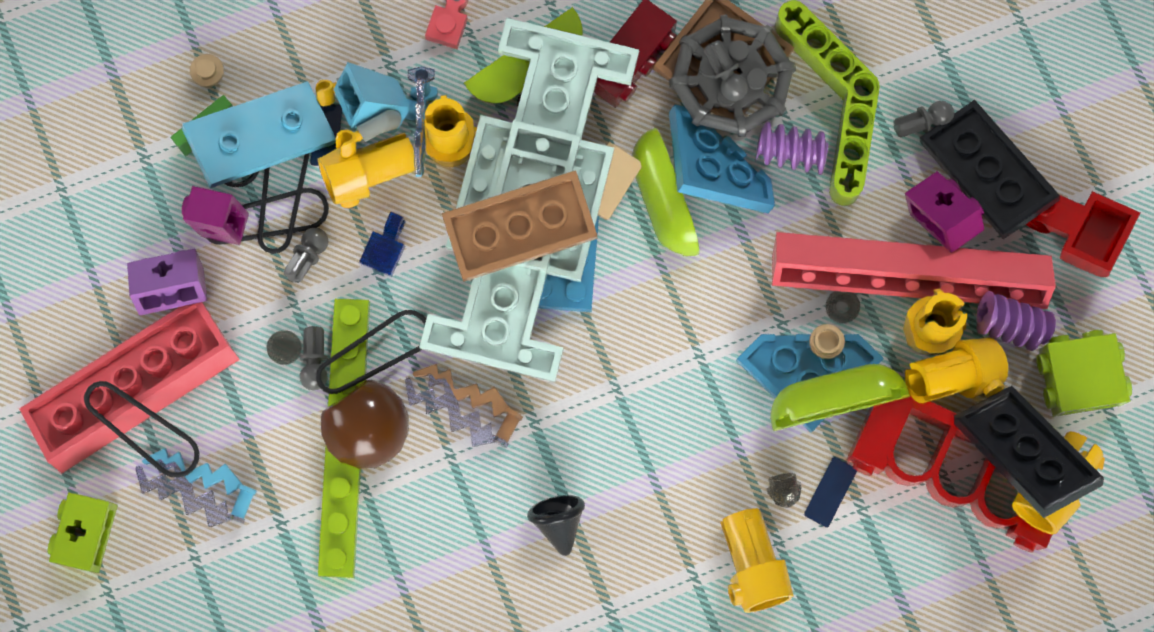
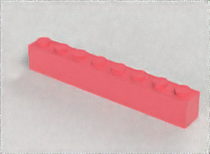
M776 232L772 253V286L921 299L926 296H933L934 290L940 288L943 290V293L956 295L963 302L980 303L983 295L987 291H991L995 295H1003L1007 299H1015L1019 303H1027L1031 307L1034 306L1041 309H1048L1056 287L1052 256L968 248H958L951 253L944 246Z

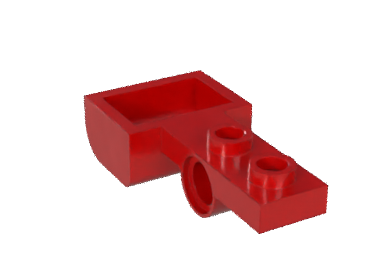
M1092 191L1085 206L1060 195V201L1025 225L1040 233L1049 234L1053 232L1066 238L1067 241L1060 255V259L1093 275L1109 277L1141 212Z

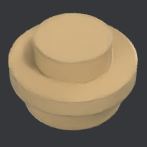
M202 54L196 57L190 65V76L201 87H213L223 78V64L218 57L212 54Z
M823 324L813 330L810 335L809 344L816 356L822 359H832L842 352L845 338L838 327L831 324Z

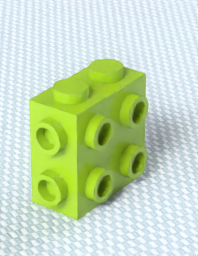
M1093 330L1082 333L1083 338L1070 340L1069 335L1055 336L1048 341V344L1039 349L1036 363L1040 375H1044L1046 388H1044L1043 397L1047 409H1051L1052 417L1120 407L1131 402L1132 383L1130 378L1125 376L1122 362L1125 360V351L1122 343L1118 342L1116 333L1104 335L1103 330Z

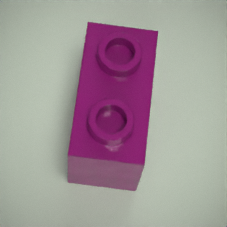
M938 171L904 193L910 216L951 253L984 231L982 220L984 211L979 202L973 197L969 199L962 193L959 185L953 179L947 180Z
M192 186L190 195L184 198L182 204L183 220L201 237L236 245L241 244L249 213L232 194Z

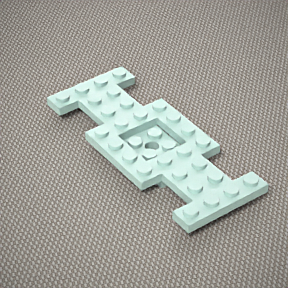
M506 18L498 53L530 61L513 123L480 115L456 209L576 170L595 227L614 147L582 140L597 78L631 86L639 50ZM448 236L446 248H447L448 250H452V251H453V248H452V245H451V242H450V239H449V236ZM591 241L474 278L462 322L428 314L419 348L555 382L564 348L531 340L547 274L581 282Z

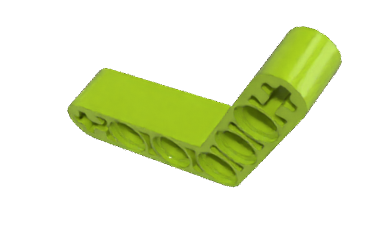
M790 0L785 2L779 9L775 22L777 34L794 46V51L843 100L829 195L836 204L848 206L858 199L865 185L880 89L879 81L803 3ZM817 39L823 47L818 49L812 48L807 43V40ZM839 62L843 64L846 71L836 72L832 69L831 63ZM864 86L868 89L870 95L861 96L856 93L854 87ZM849 118H860L864 122L865 127H853L849 122ZM844 150H855L859 154L860 159L856 161L849 160L845 156ZM847 174H852L848 185L852 189L850 192H846L845 186L842 185Z

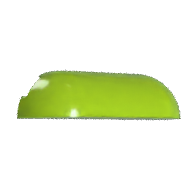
M573 7L544 26L583 36L580 17ZM503 55L463 84L474 97L487 103L506 102L522 92L530 61Z
M657 128L650 129L638 139L632 156L641 163V169L635 179L659 242L669 250L683 254V256L699 255V243L695 227L683 193L677 192L676 174L666 146Z
M881 364L862 365L788 385L779 392L773 401L770 412L773 431L907 398L910 397L905 381L895 370Z

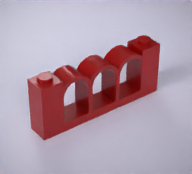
M911 395L907 398L869 408L846 459L854 463L853 469L868 476L885 471L891 480L904 486H914L926 482V488L931 497L941 505L959 507L970 503L975 517L985 526L996 529L1009 527L1006 536L1015 539L1013 544L1016 547L1031 553L1034 552V549L1041 550L1047 548L1053 534L1044 533L1020 518L1016 512L1009 519H1003L989 511L984 495L995 466L986 457L967 496H952L944 490L940 484L939 471L954 436L973 444L954 424V415L957 413L931 401L918 403ZM909 414L944 430L927 469L922 475L916 476L906 474L900 470L895 463L893 454Z

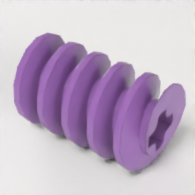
M766 121L760 131L755 162L760 154L764 157L765 165H769L773 157H776L779 168L783 167L787 159L790 160L792 170H796L799 163L803 162L806 173H809L813 164H816L818 175H822L829 143L826 142L825 134L822 131H819L815 139L812 140L810 129H805L802 136L799 137L797 127L793 126L788 134L785 135L784 125L779 124L773 133L770 122Z
M987 291L979 303L977 310L978 334L985 335L989 332L990 338L997 339L1001 336L1002 342L1010 343L1013 341L1014 346L1022 347L1025 345L1027 350L1034 351L1040 344L1048 343L1055 332L1056 319L1053 312L1043 311L1041 308L1034 306L1031 307L1027 303H1019L1015 299H1007L1003 295H995L991 291Z

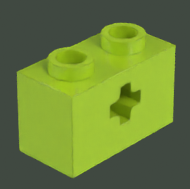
M68 492L67 499H63L58 508L57 518L60 520L57 534H53L49 540L47 549L50 555L49 562L99 573L118 505L109 501ZM76 528L85 529V536L74 535Z

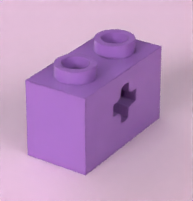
M195 248L127 263L129 296L139 316L207 301L204 268Z

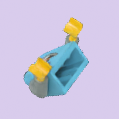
M347 62L341 76L336 78L337 82L320 80L315 87L319 105L329 106L333 104L336 94L350 128L357 129L355 132L341 130L336 135V148L341 149V156L343 158L354 156L357 151L356 143L362 139L366 142L381 133L393 134L398 131L404 119L413 121L419 113V103L415 100L406 99L399 82L395 78Z

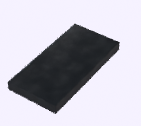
M973 100L957 111L949 123L935 126L930 132L920 137L922 146L947 175L959 185L961 191L969 199L973 197L979 202L984 211L983 217L1003 240L1060 201V195L976 100Z
M1012 385L954 415L956 427L1043 518L1103 486L1104 477Z

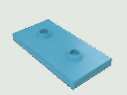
M308 81L183 123L181 128L210 188L331 146L336 142V137Z

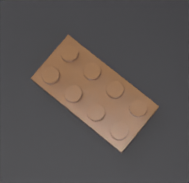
M576 170L441 213L463 282L598 239Z

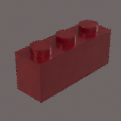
M642 0L609 42L639 50L631 86L597 78L594 93L614 108L622 100L627 102L638 87L635 85L641 75L647 77L651 73L655 63L658 61L655 57L662 49L666 51L677 37L675 33L677 20L649 0Z

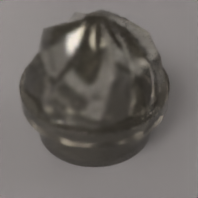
M795 473L778 474L768 479L770 487L767 488V494L776 505L789 508L799 501L802 484L800 481H797Z

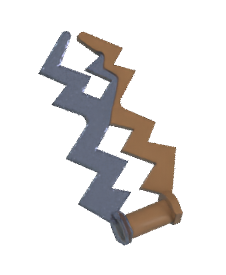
M437 364L414 371L413 376L416 378L429 376L428 387L443 383L444 395L436 397L433 388L416 394L412 380L409 377L405 379L409 405L412 406L426 401V414L447 408L451 432L470 427L472 447L496 443L507 448L511 435L518 422L523 418L521 414L508 407L495 386L480 394L477 383L455 389L451 369L439 374ZM470 396L473 409L492 402L494 418L506 413L507 415L497 434L492 435L491 422L481 428L479 410L461 416L459 401Z

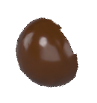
M365 380L355 387L356 389L322 411L321 435L328 451L341 463H346L358 469H375L392 460L402 450L409 433V415L403 400L389 386L374 380Z

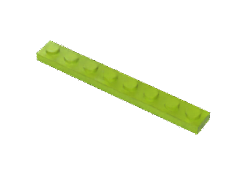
M334 299L331 357L369 332V300ZM368 339L330 364V389H337L366 374ZM362 382L341 393L329 394L328 407L350 394ZM327 446L325 447L318 576L355 578L361 469L343 462L341 463L328 451Z

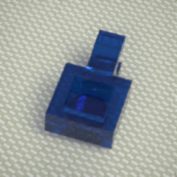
M390 212L383 234L372 232L359 263L389 277L393 276L405 249L404 244L397 242L406 223L403 220V216Z

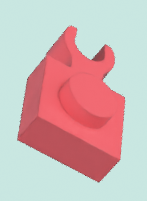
M446 0L445 8L435 5L425 33V39L458 49L468 20L467 15L460 13V11L466 7L468 0Z

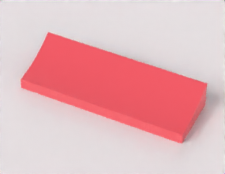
M203 302L181 306L25 404L19 410L47 462L62 474L119 437L86 408L84 394L93 383L99 381L109 382L154 413H157L240 359ZM97 387L90 394L89 400L93 408L124 434L151 417L107 387Z

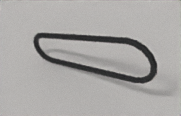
M309 153L304 155L286 241L281 247L275 249L268 248L263 242L270 167L264 169L258 243L265 252L271 254L280 253L290 245L309 161Z
M302 188V193L315 194L322 200L324 212L316 223L295 227L293 233L306 231L313 227L317 228L326 220L329 213V204L326 197L320 191L313 188ZM297 190L269 197L266 203L295 196ZM261 200L242 206L245 209L261 205ZM288 229L263 233V238L287 234ZM258 234L243 236L241 241L258 239ZM206 238L209 242L216 245L229 244L227 242Z
M403 310L396 313L322 363L316 372L318 386L324 392L338 394L420 352L422 349L418 346L337 389L326 387L321 379L322 371L328 365L404 315H414L424 325L426 318L415 310Z
M95 382L87 388L84 394L86 408L161 473L169 477L180 478L190 474L196 468L200 452L196 442L190 436L109 382ZM100 386L111 389L188 441L194 451V460L191 466L179 473L166 470L93 408L89 400L91 392Z

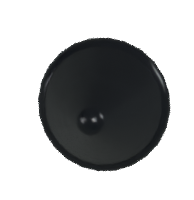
M573 495L547 498L533 505L527 513V518L561 555L568 556L572 552L581 514L585 509V502L582 498Z

